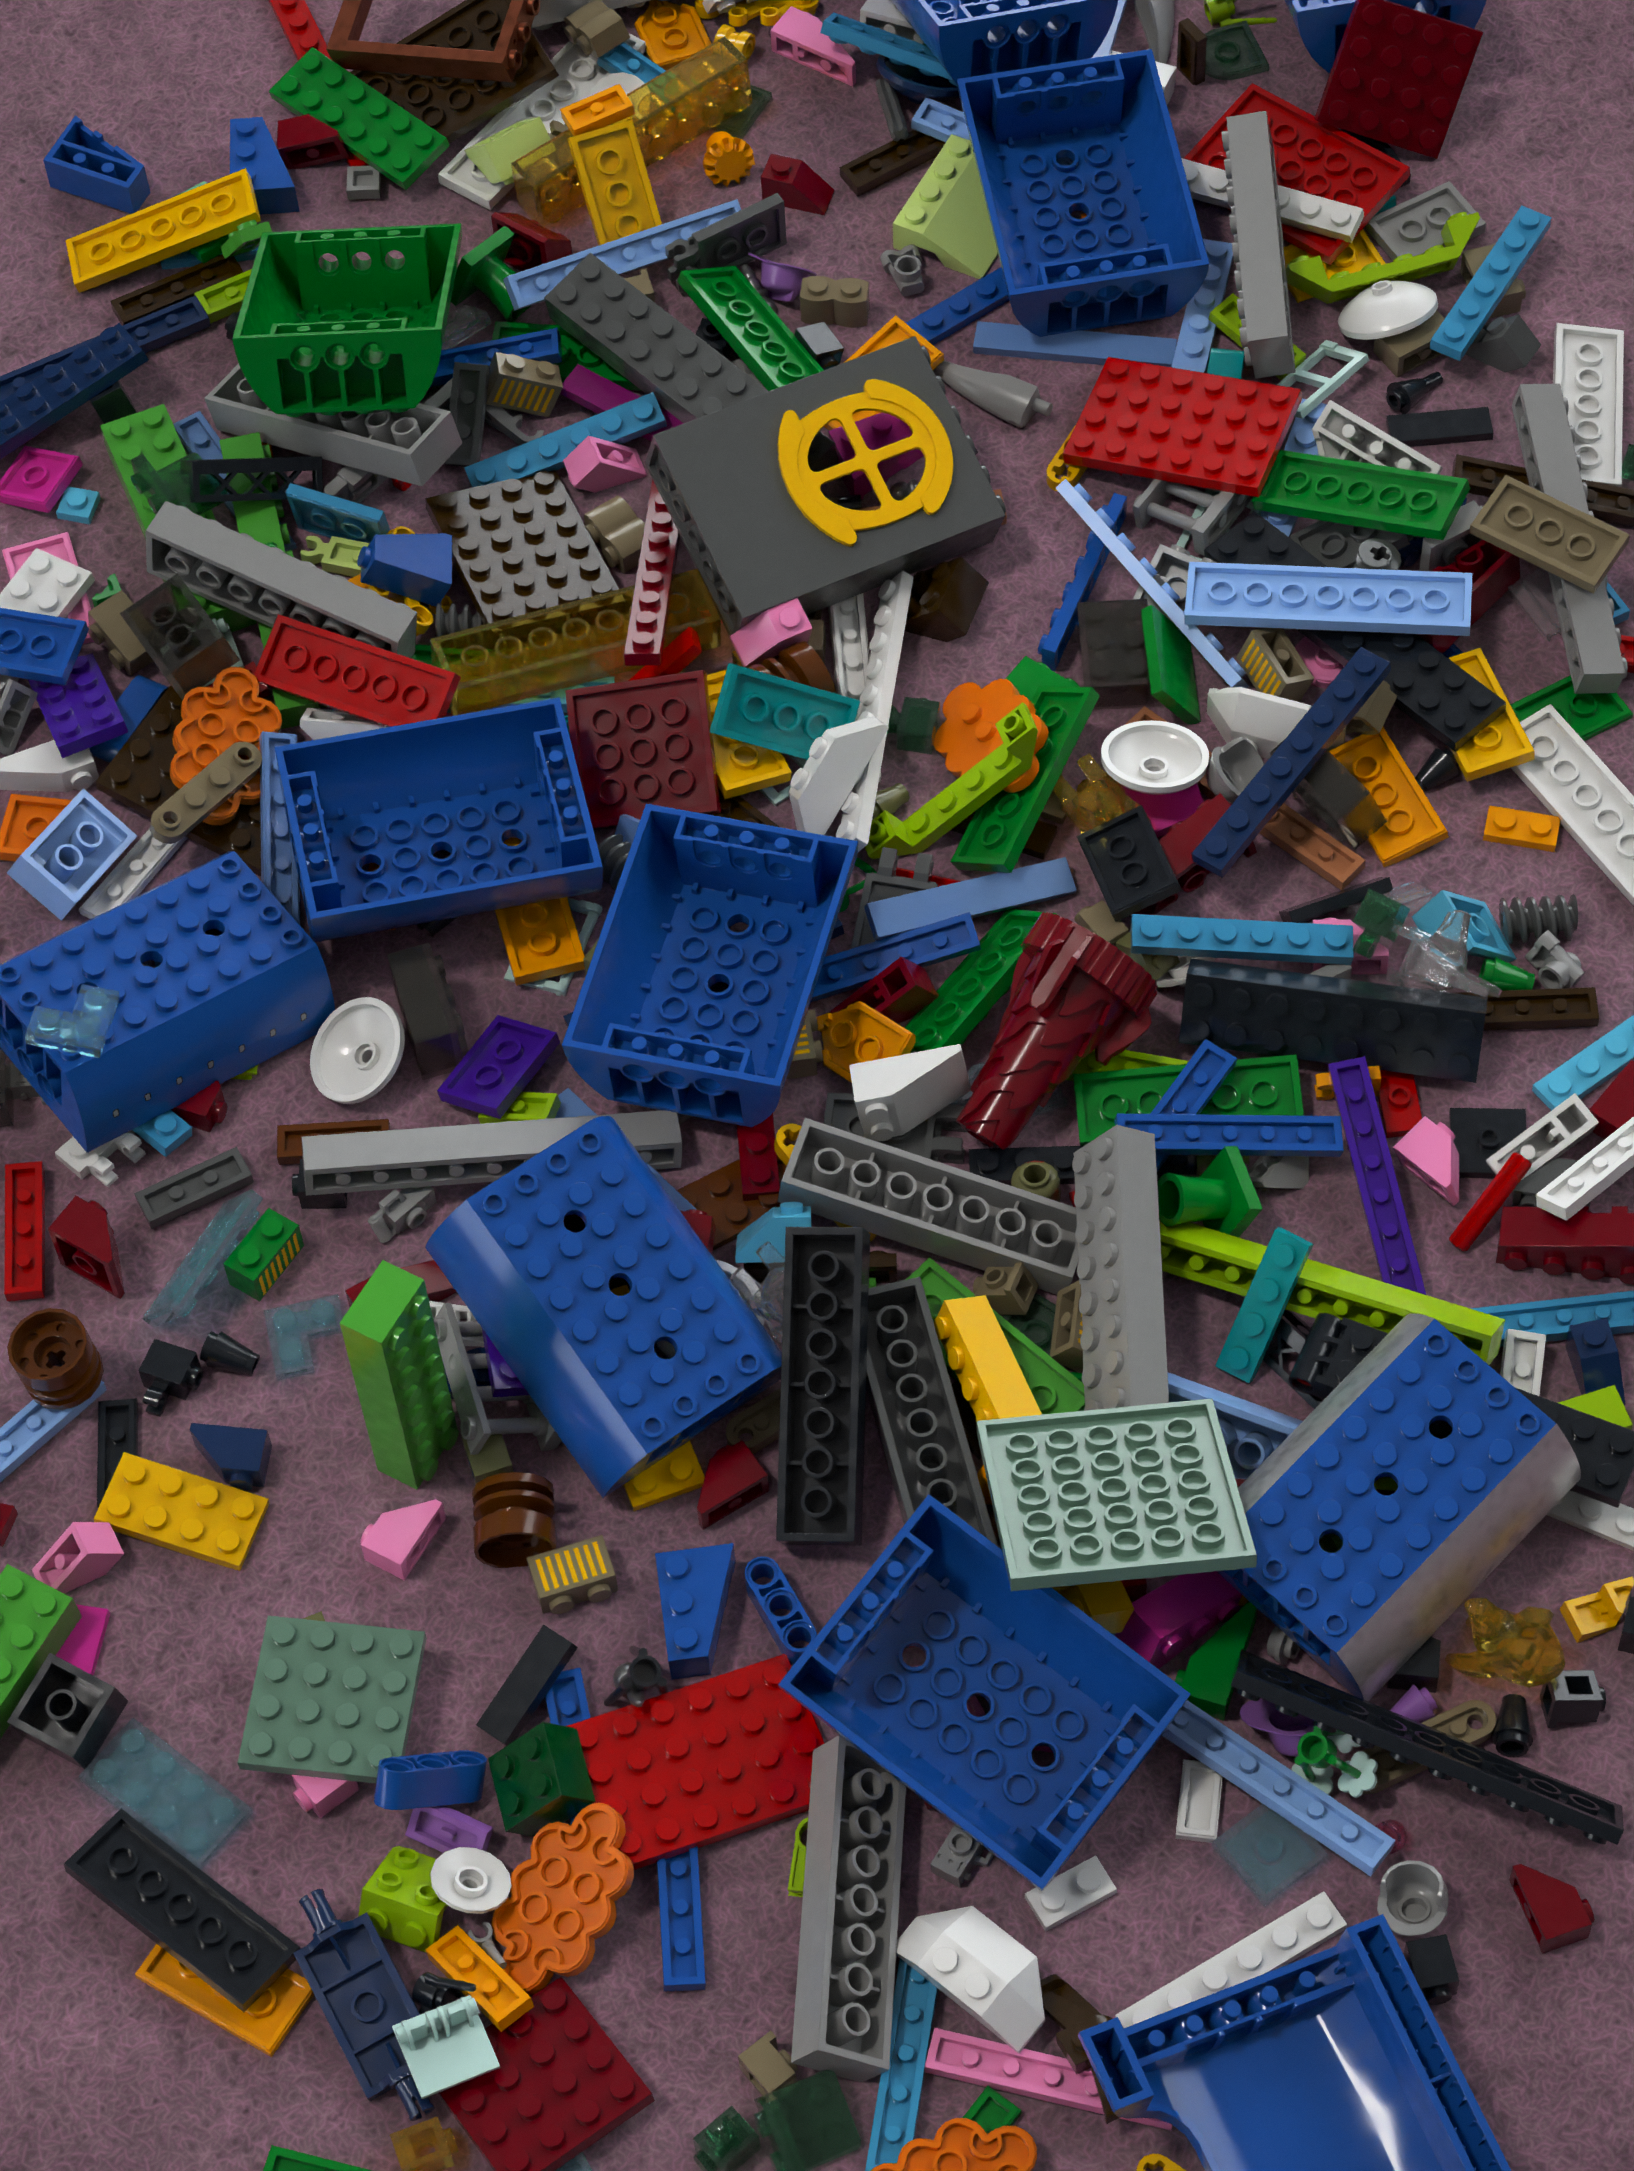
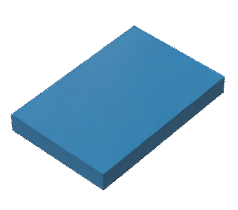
M292 483L289 484L285 492L298 529L328 538L335 536L370 543L375 535L387 534L390 531L383 510Z

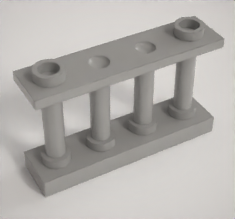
M1154 479L1144 493L1138 495L1135 499L1133 513L1136 527L1141 530L1154 517L1190 531L1193 536L1194 551L1204 556V550L1226 533L1253 496L1221 491L1213 496L1184 484ZM1172 494L1203 506L1207 510L1201 517L1195 519L1162 505Z
M444 1303L434 1319V1326L443 1365L460 1417L461 1434L467 1440L471 1455L479 1454L489 1436L494 1434L533 1433L537 1437L541 1451L556 1449L562 1440L530 1395L492 1397L491 1386L476 1385L472 1369H488L486 1353L467 1354L462 1337L483 1336L482 1328L478 1321L457 1322L452 1303ZM522 1400L527 1405L530 1417L487 1419L482 1402Z

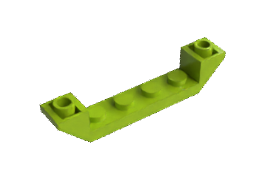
M1460 212L1448 218L1441 231L1445 248L1443 245H1436L1427 249L1424 254L1412 256L1410 253L1395 258L1393 262L1381 265L1380 262L1371 263L1363 267L1362 271L1351 274L1349 271H1342L1332 275L1329 280L1320 255L1312 258L1308 255L1299 256L1293 259L1286 268L1287 283L1329 304L1355 297L1379 281L1409 282L1453 270L1480 219L1479 213L1467 215L1466 212Z
M1022 702L995 724L1003 741L1002 745L902 822L886 810L874 818L871 823L868 845L865 846L868 856L872 859L880 858L883 847L897 849V856L922 853L1030 769L1038 729L1027 705Z

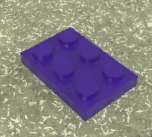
M497 1015L439 1087L437 1093L440 1100L501 1119L560 1044L557 1032Z

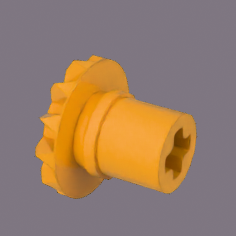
M724 131L716 132L708 138L706 143L707 151L703 158V168L706 176L714 184L723 182L728 187L731 180H735L736 183L740 184V178L750 176L752 165H755L754 152L746 141L732 137V135Z

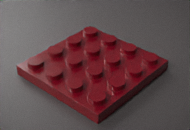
M1356 0L1314 119L1324 124L1437 159L1483 32L1388 0Z
M704 670L565 690L570 740L593 831L616 828L620 815L623 814L641 819L646 803L703 814L721 813L713 733H710L712 722L707 673Z
M562 1977L533 1995L531 1999L534 2007L502 2032L493 2023L485 2028L501 2068L437 2093L494 2171H555L655 2101L652 2092Z

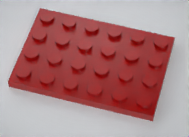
M1253 83L1184 157L1186 160L1225 170L1224 159H1226V152H1224L1222 131H1228L1226 117L1266 111L1274 146L1277 184L1363 208L1364 218L1355 237L1410 176L1409 166L1334 126L1316 121L1314 119L1315 116ZM1281 224L1283 240L1314 257L1320 255L1321 260L1329 265L1350 244L1342 239H1335Z
M1108 357L1062 453L1064 463L1259 497L1301 403L1302 392L1301 389Z
M786 1654L646 1699L641 1707L631 1704L566 1726L575 1728L578 1731L596 1801L594 1803L608 1804L623 1817L626 1833L619 1850L630 1858L634 1870L656 1863L657 1860L662 1858L668 1859L686 1853L689 1849L696 1846L700 1848L809 1811L813 1750L825 1743L812 1713L778 1687L780 1681L792 1668Z

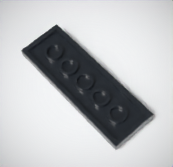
M122 1808L64 1863L65 1871L243 2012L296 1960L293 1953L300 1949L297 1944Z

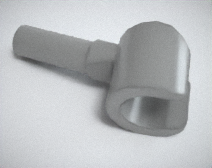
M488 1922L482 1923L483 1929L487 1933V1936L484 1938H476L472 1931L469 1930L468 1936L504 1969L507 1963L495 1947L491 1924Z

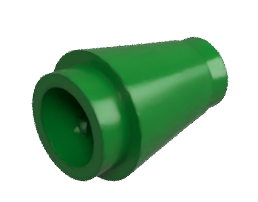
M1494 957L1493 960L1485 958L1479 973L1478 987L1486 988V991L1532 990L1535 974L1529 973L1497 957Z

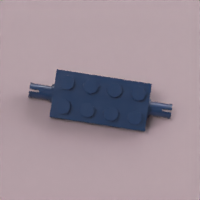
M323 1889L314 1890L311 1894L318 1906L317 1909L308 1895L299 1900V1904L303 1907L315 1931L313 1934L314 1939L307 1946L293 1954L367 2099L372 2101L384 2093L396 2089L409 2114L410 2121L421 2119L423 2117L415 2103L416 2101H418L426 2115L431 2113L435 2107L429 2097L421 2099L392 2028L393 2025L416 2017L420 2013L368 1913L366 1912L347 1922H343L341 1919L337 1920Z

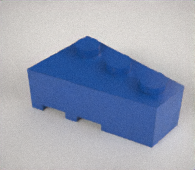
M76 115L43 159L50 187L130 214L137 212L150 194L144 165L117 145L115 147L110 145L98 131L93 132L88 129Z
M263 117L230 119V174L245 168L251 176L259 214L300 212L295 186Z

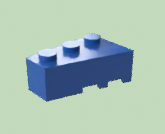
M734 1543L655 1553L671 1680L711 1675L732 1574L736 1564Z

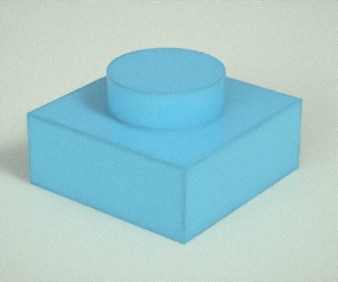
M68 486L56 511L57 518L90 524L101 499L100 493Z

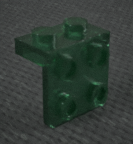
M191 453L158 471L153 468L143 454L131 460L134 471L131 481L137 492L144 494L155 515L165 501L177 506H184L197 515H201L224 503L190 502L189 475L181 474L180 460H203L197 453ZM199 474L200 495H211L219 483L210 474ZM223 489V491L220 494L228 493L225 489Z
M822 2070L754 2099L759 2111L753 2114L756 2125L763 2138L769 2137L774 2150L773 2153L769 2154L774 2171H808L851 2153L861 2145L859 2133L839 2081L832 2070Z

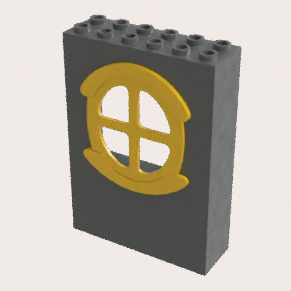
M916 336L653 435L645 465L729 637L764 611L795 598H798L805 614L808 615L880 587L886 580H892L902 570L910 575L993 542L1006 516L1005 504L999 495H995L990 485L989 472L984 465H980L975 455L974 442L969 435H965L960 425L959 412L954 405L950 406L945 396V385L940 376H935L930 366V355L924 346H920ZM857 411H878L890 414L905 422L912 430V435L882 448L871 450L866 446L852 414ZM834 420L838 421L842 425L856 456L830 468L814 472L808 465V452L811 442L827 423ZM919 449L925 458L922 478L916 488L906 498L900 501L895 500L891 496L877 465L882 461L908 451ZM856 471H862L866 474L881 507L871 511L848 509L826 498L821 492L820 487L825 483Z

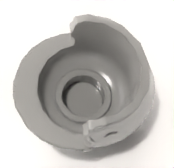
M1239 737L1222 747H1215L1209 759L1206 772L1208 786L1216 796L1221 793L1231 803L1237 799L1265 764L1249 740L1245 737Z
M1407 1860L1391 1866L1383 1875L1380 1884V1895L1377 1901V1911L1379 1915L1384 1914L1391 1930L1395 1933L1406 1936L1423 1935L1434 1930L1447 1916L1448 1889L1442 1875L1433 1866L1422 1861Z

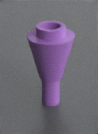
M1412 1685L1390 1711L1422 1723L1435 1717L1433 1711L1438 1706L1425 1687L1418 1690L1415 1685Z

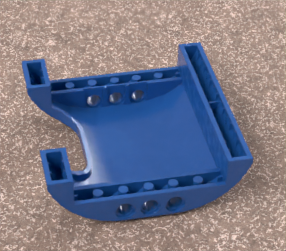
M1384 1914L1346 1928L1336 1946L1129 2027L1123 2028L1119 2018L1116 2017L1078 2033L1080 2042L1113 2113L1118 2117L1126 2119L1153 2118L1172 2124L1187 2137L1194 2147L1205 2171H1511Z

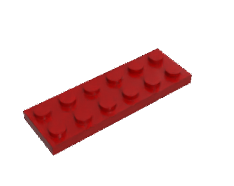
M280 614L276 618L254 673L260 684L386 727L445 717L461 679L454 672Z

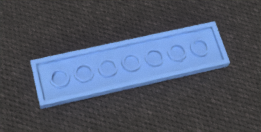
M1189 562L1184 624L1470 636L1472 573Z

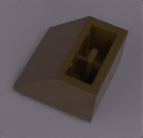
M962 557L948 562H941L933 568L925 571L921 570L914 574L904 631L942 642H949L965 636L989 582Z

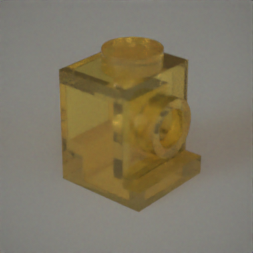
M438 2116L390 2134L402 2171H441L455 2166L451 2154L459 2152L451 2127L442 2130ZM431 2147L435 2149V2152L420 2157V2153L424 2148Z

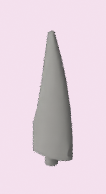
M1134 0L1135 11L1143 27L1149 49H1152L1156 62L1166 64L1173 36L1175 0Z
M945 360L933 370L936 376H940L956 392L979 407L1019 428L1025 427L1036 412L1045 416H1049L1052 412L1053 404L1041 399L1037 386L1011 375L986 372Z

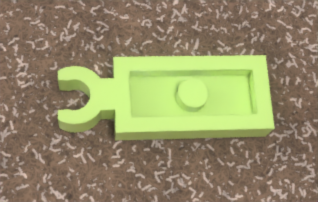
M307 536V547L315 550H301L300 555L302 561H308L312 564L321 562L322 570L355 577L361 574V567L357 565L359 553L364 546L368 547L370 543L331 536L329 543H324L317 536Z

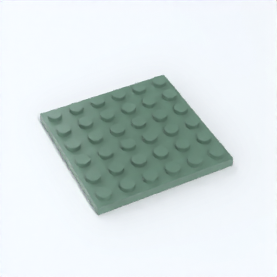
M1212 1398L977 1421V1436L1011 1591L1256 1567V1550Z

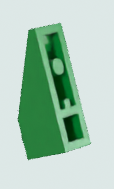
M1249 1601L1190 1657L1186 1671L1179 1669L1175 1679L1177 1684L1191 1694L1187 1699L1189 1702L1211 1717L1222 1721L1225 1720L1235 1688L1231 1686L1235 1663L1241 1649L1247 1651L1258 1616V1609Z

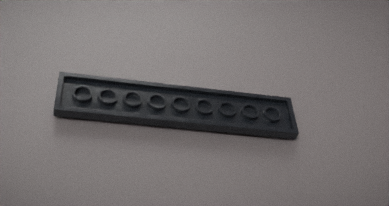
M1255 511L1204 550V556L1217 563L1327 567ZM1296 629L1344 667L1360 647L1391 663V672L1384 681L1390 685V690L1397 695L1394 705L1455 752L1506 711V702L1417 634Z
M1242 1649L1235 1663L1231 1686L1237 1688L1236 1691L1241 1696L1253 1701H1259L1262 1698L1272 1702L1278 1711L1288 1716L1297 1717L1298 1714L1313 1719V1724L1324 1731L1335 1733L1337 1730L1352 1735L1351 1739L1363 1747L1373 1749L1376 1745L1391 1751L1390 1755L1402 1763L1413 1764L1415 1761L1429 1767L1428 1770L1431 1774L1441 1779L1451 1780L1454 1777L1468 1783L1467 1787L1477 1794L1490 1796L1492 1793L1505 1798V1802L1516 1810L1529 1812V1809L1539 1812L1545 1815L1546 1821L1561 1828H1567L1568 1825L1584 1831L1583 1835L1596 1843L1606 1844L1609 1841L1618 1845L1624 1831L1621 1805Z

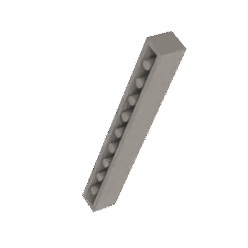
M1520 384L1512 402V410L1529 486L1594 517L1593 512L1588 510L1587 484L1582 482L1581 457L1575 452V430L1572 425H1569L1567 417L1569 410L1568 400L1566 397H1563L1560 384ZM1548 572L1575 694L1616 693L1622 679H1625L1627 676L1628 665L1626 658L1621 656V633L1619 628H1615L1614 602L1612 598H1608L1606 589L1607 575L1593 594Z
M667 1110L304 1136L302 1137V1158L306 1196L494 1182L593 1118L610 1116L616 1121L645 1163L647 1162L652 1168H681L682 1137L678 1114Z

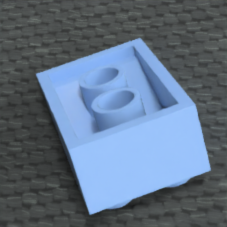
M83 788L20 855L7 874L62 921L136 839L137 835Z

